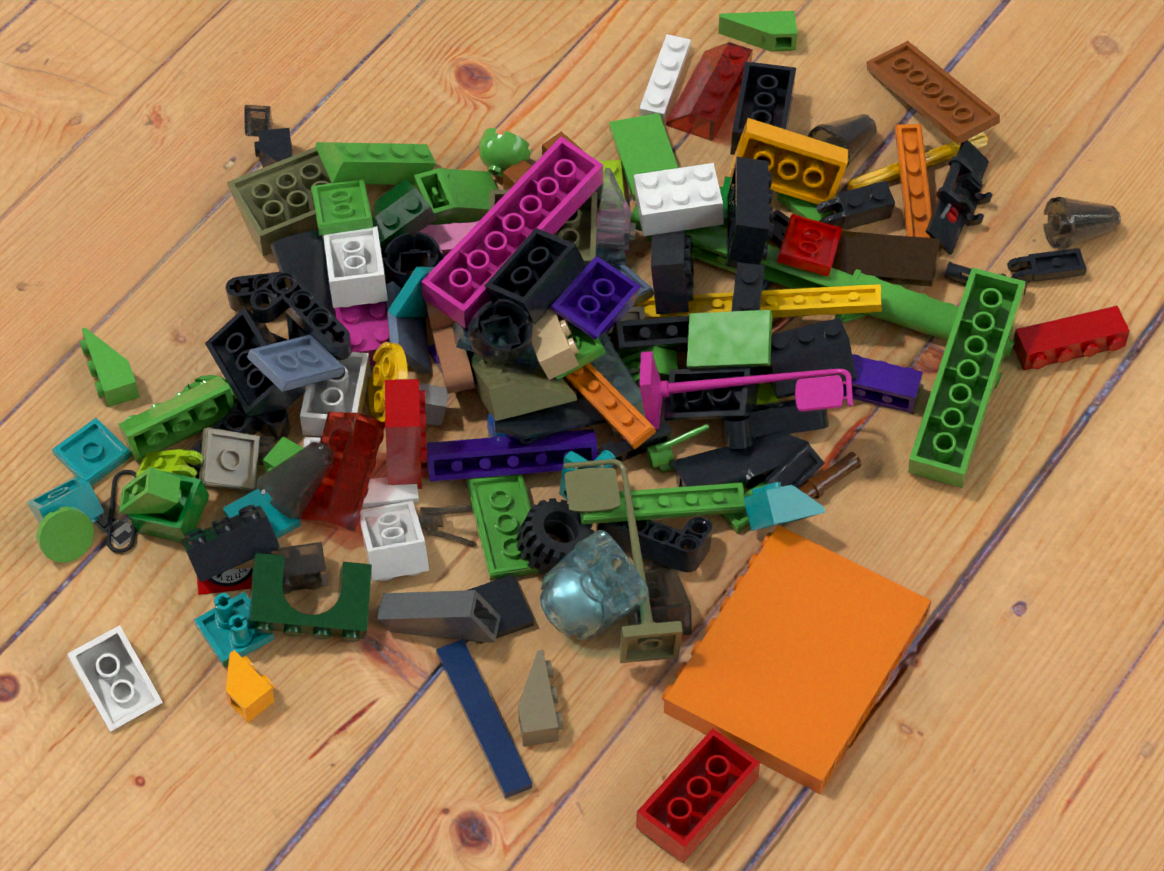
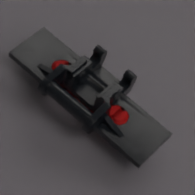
M969 140L962 142L957 155L950 159V169L943 186L936 193L938 201L925 231L931 238L940 239L941 247L949 255L954 251L964 223L967 226L982 223L984 218L982 213L973 215L977 205L989 203L993 196L991 192L979 193L983 187L982 178L989 161Z

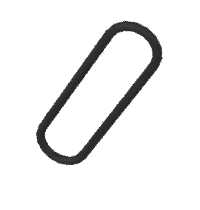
M133 470L118 472L112 481L106 542L109 549L117 553L130 550L135 542L136 529L132 524L131 541L127 547L118 549L111 544L116 482L123 474H131L136 478L137 473Z

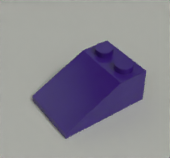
M595 256L552 304L550 309L596 340L613 327L616 321H620L634 305L641 286L598 256Z

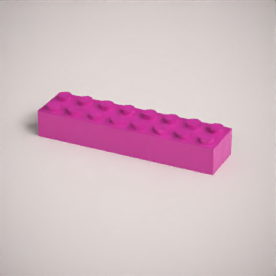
M561 136L421 281L423 299L466 328L470 324L475 312L492 300L484 285L535 228L553 235L603 183V164Z

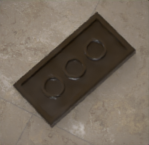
M842 231L832 268L851 275L858 269L865 275L875 276L888 283L932 287L941 240L936 238Z

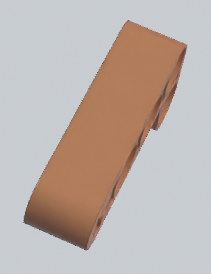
M425 300L431 333L447 394L475 388L459 324Z

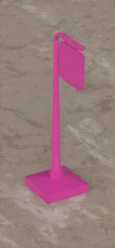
M641 352L640 391L645 418L655 429H659L662 399L675 393L799 379L796 383L795 398L798 411L800 412L842 407L843 400H847L848 406L853 405L852 377L850 372L845 369L668 383V381H661L653 352ZM834 374H842L846 376V382H842L841 377L839 375ZM845 384H846L847 397H844L843 385H845Z

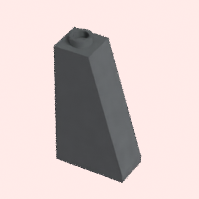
M476 590L383 593L381 605H379L377 611V620L390 632L495 643L501 617Z

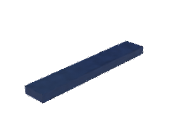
M462 639L436 649L437 657L504 798H509L533 788L532 781L464 640Z

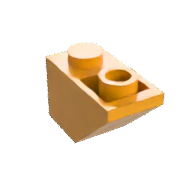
M233 650L229 655L226 683L227 699L229 705L249 723L275 702L273 694L274 685L266 675L260 676L255 671V666L248 657H241Z

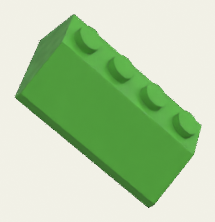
M317 142L315 145L332 183L364 179L365 184L398 185L406 179L409 183L415 185L414 175L431 171L436 164L427 144Z
M218 376L213 379L204 380L193 389L179 392L170 400L156 403L149 410L138 415H131L118 425L137 463L144 459L147 452L162 451L202 432L205 428L216 425L233 408L234 401L230 387Z

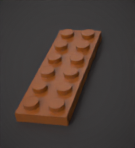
M909 41L866 62L867 70L957 145L1000 123V114Z

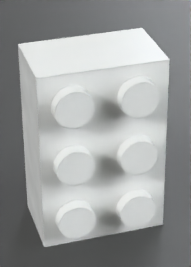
M714 163L634 175L635 199L643 236L723 224V201Z
M352 352L347 359L339 361L345 367L342 376L306 385L300 414L303 435L328 437L350 434V440H358L367 394L368 377H370L371 373L369 353Z

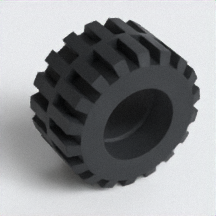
M550 498L548 502L545 500L539 501L538 505L535 504L531 507L519 529L516 538L518 541L516 545L517 550L522 551L520 557L523 561L527 560L529 562L528 566L531 569L535 567L538 569V573L542 575L549 573V577H556L557 574L568 568L581 566L594 542L595 531L591 529L593 524H582L580 513L569 511L566 500L561 499L560 502H557L556 498ZM547 533L558 536L564 543L555 541Z

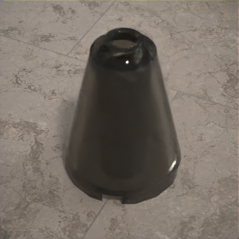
M861 114L818 125L809 132L808 137L848 149L847 168L876 135L877 127L875 121L869 115Z
M1056 197L1051 198L1046 204L1044 215H1048V223L1043 224L1050 246L1058 248V250H1065L1116 231L1120 225L1121 216L1119 211L1112 205Z
M312 442L263 474L256 481V485L262 495L266 492L270 495L272 500L269 503L280 513L290 519L295 517L299 519L333 464V451L323 442L319 444Z

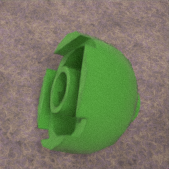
M488 128L483 132L479 143V156L483 164L489 168L488 171L491 174L502 177L503 171L512 165L521 162L523 159L528 162L532 148L528 149L529 143L526 140L508 131H504L503 135L496 134V128Z

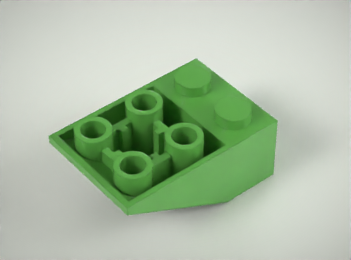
M438 168L414 175L415 187L431 206L436 220L429 225L480 221L489 212L490 190H498L490 172Z

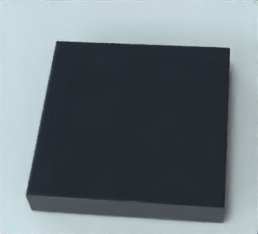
M513 574L468 589L476 590L501 616L496 639L534 626L532 615Z

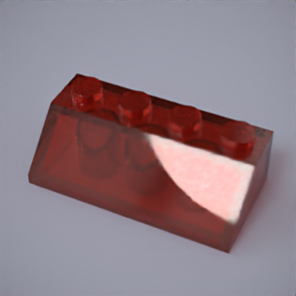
M727 42L704 51L670 113L665 126L714 141L740 92L745 61L752 62L753 49Z
M328 412L298 514L301 521L340 531L355 532L361 518L360 512L363 501L368 494L370 477L376 466L378 449L384 438V422L361 413Z

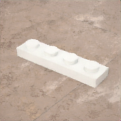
M666 35L641 102L639 115L645 116L660 113L661 119L664 121L691 47V39Z

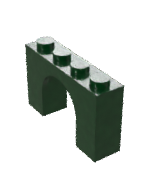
M255 554L248 629H254V632L260 634L281 631L284 635L291 637L301 636V633L313 634V637L316 639H329L330 636L342 637V640L347 642H357L359 639L365 638L368 627L372 564L343 562L340 568L338 600L336 604L324 613L309 615L295 610L284 596L283 572L285 556Z

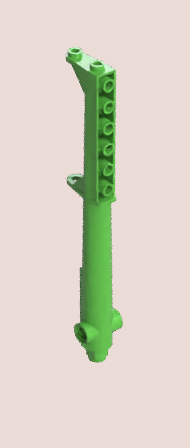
M636 204L631 213L629 225L642 232ZM716 225L685 230V235L691 236L692 258L736 273L737 268L727 266V228ZM652 235L647 236V242L652 243ZM768 244L766 261L761 260L760 264L765 265V280L792 289L881 284L882 312L836 314L834 319L840 318L842 323H846L871 315L948 341L959 309L954 304L933 299L923 293H916L898 284L882 281L872 275H865L858 269L851 275L831 268L829 277L782 264L777 262L780 248ZM1011 337L1005 353L1006 356H1010L1015 341L1011 340ZM999 372L994 388L998 387L1002 376L1001 372Z

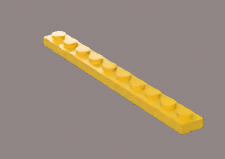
M881 284L762 291L760 310H771L773 313L772 318L882 312ZM734 292L694 294V301H689V312L656 314L654 297H649L635 307L644 306L645 319L689 316L690 313L731 312Z

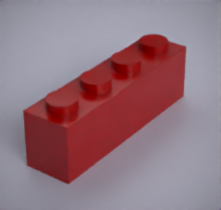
M1117 305L1018 328L1015 330L1013 348L1023 370L1040 369L1046 365L1058 362L1066 363L1071 359L1084 356L1091 357L1097 353L1109 350L1117 351L1126 346L1130 330Z

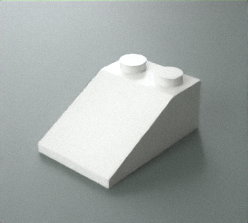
M377 226L324 235L333 308L388 301Z
M413 501L357 510L368 564H372V581H388L394 577L404 575L415 576L421 572L429 571L425 539Z
M120 625L69 652L66 656L110 732L163 703Z

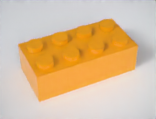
M748 118L731 163L730 177L732 178L736 157L768 161V172L773 173L770 189L819 204L834 199L848 164V149Z

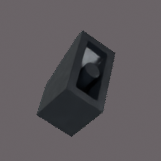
M290 128L258 131L259 141L254 142L256 157H261L263 168L293 156Z

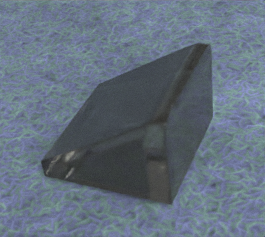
M245 105L244 123L246 136L259 137V130L272 129L271 106Z

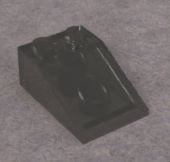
M655 562L644 563L653 622L681 621L682 636L692 635L691 603L677 570ZM634 565L616 567L628 625H640L641 615Z

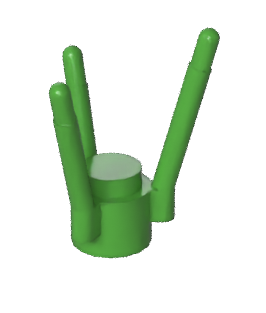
M705 424L665 443L647 447V456L652 469L659 467L661 473L674 470L669 464V461L674 460L671 446L708 430L709 425Z

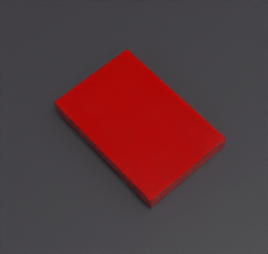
M791 214L777 262L829 277L842 228Z

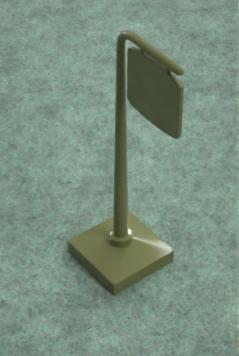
M616 459L564 463L563 467L565 469L575 468V470L564 474L568 506L571 512H599L619 508L621 502L616 470L614 468H604L603 465H616L622 472L641 624L622 626L619 646L620 663L678 658L683 632L681 621L653 622L628 473L625 465ZM601 466V468H586L578 470V468L580 467Z

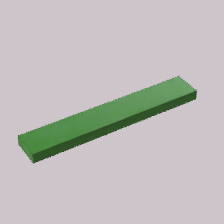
M742 483L631 490L635 520L746 512L745 493ZM619 491L621 502L619 508L599 512H579L581 523L594 524L628 521L624 491Z

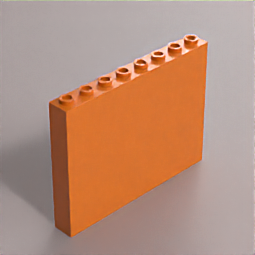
M777 525L772 534L769 532L766 534L761 544L762 550L760 553H755L751 557L747 566L749 570L745 576L740 575L736 580L733 588L735 591L732 596H726L723 600L717 619L712 618L709 621L704 639L696 641L692 648V657L689 662L681 664L675 683L673 685L669 684L662 695L664 713L705 735L714 728L757 759L761 764L821 794L927 619L932 600Z

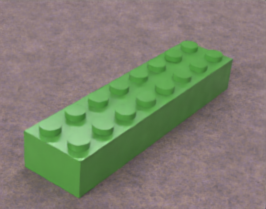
M972 267L909 458L908 473L963 488L1021 306L1026 281Z

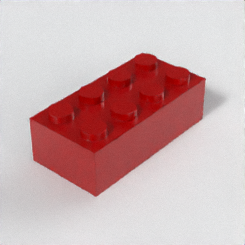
M419 379L385 380L388 485L417 484V489H422V478H427L425 390H419Z
M712 728L640 807L636 815V828L684 863L758 780L760 762Z

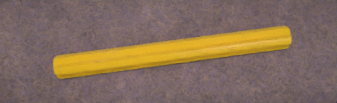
M983 131L968 140L976 148L987 145L988 137ZM952 141L926 151V167L956 156L961 143L957 145ZM898 162L848 180V190L900 178Z

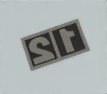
M111 497L101 504L104 513L99 515V519L94 523L106 535ZM114 501L111 540L121 548L131 540L132 522L128 514L119 513L120 506Z

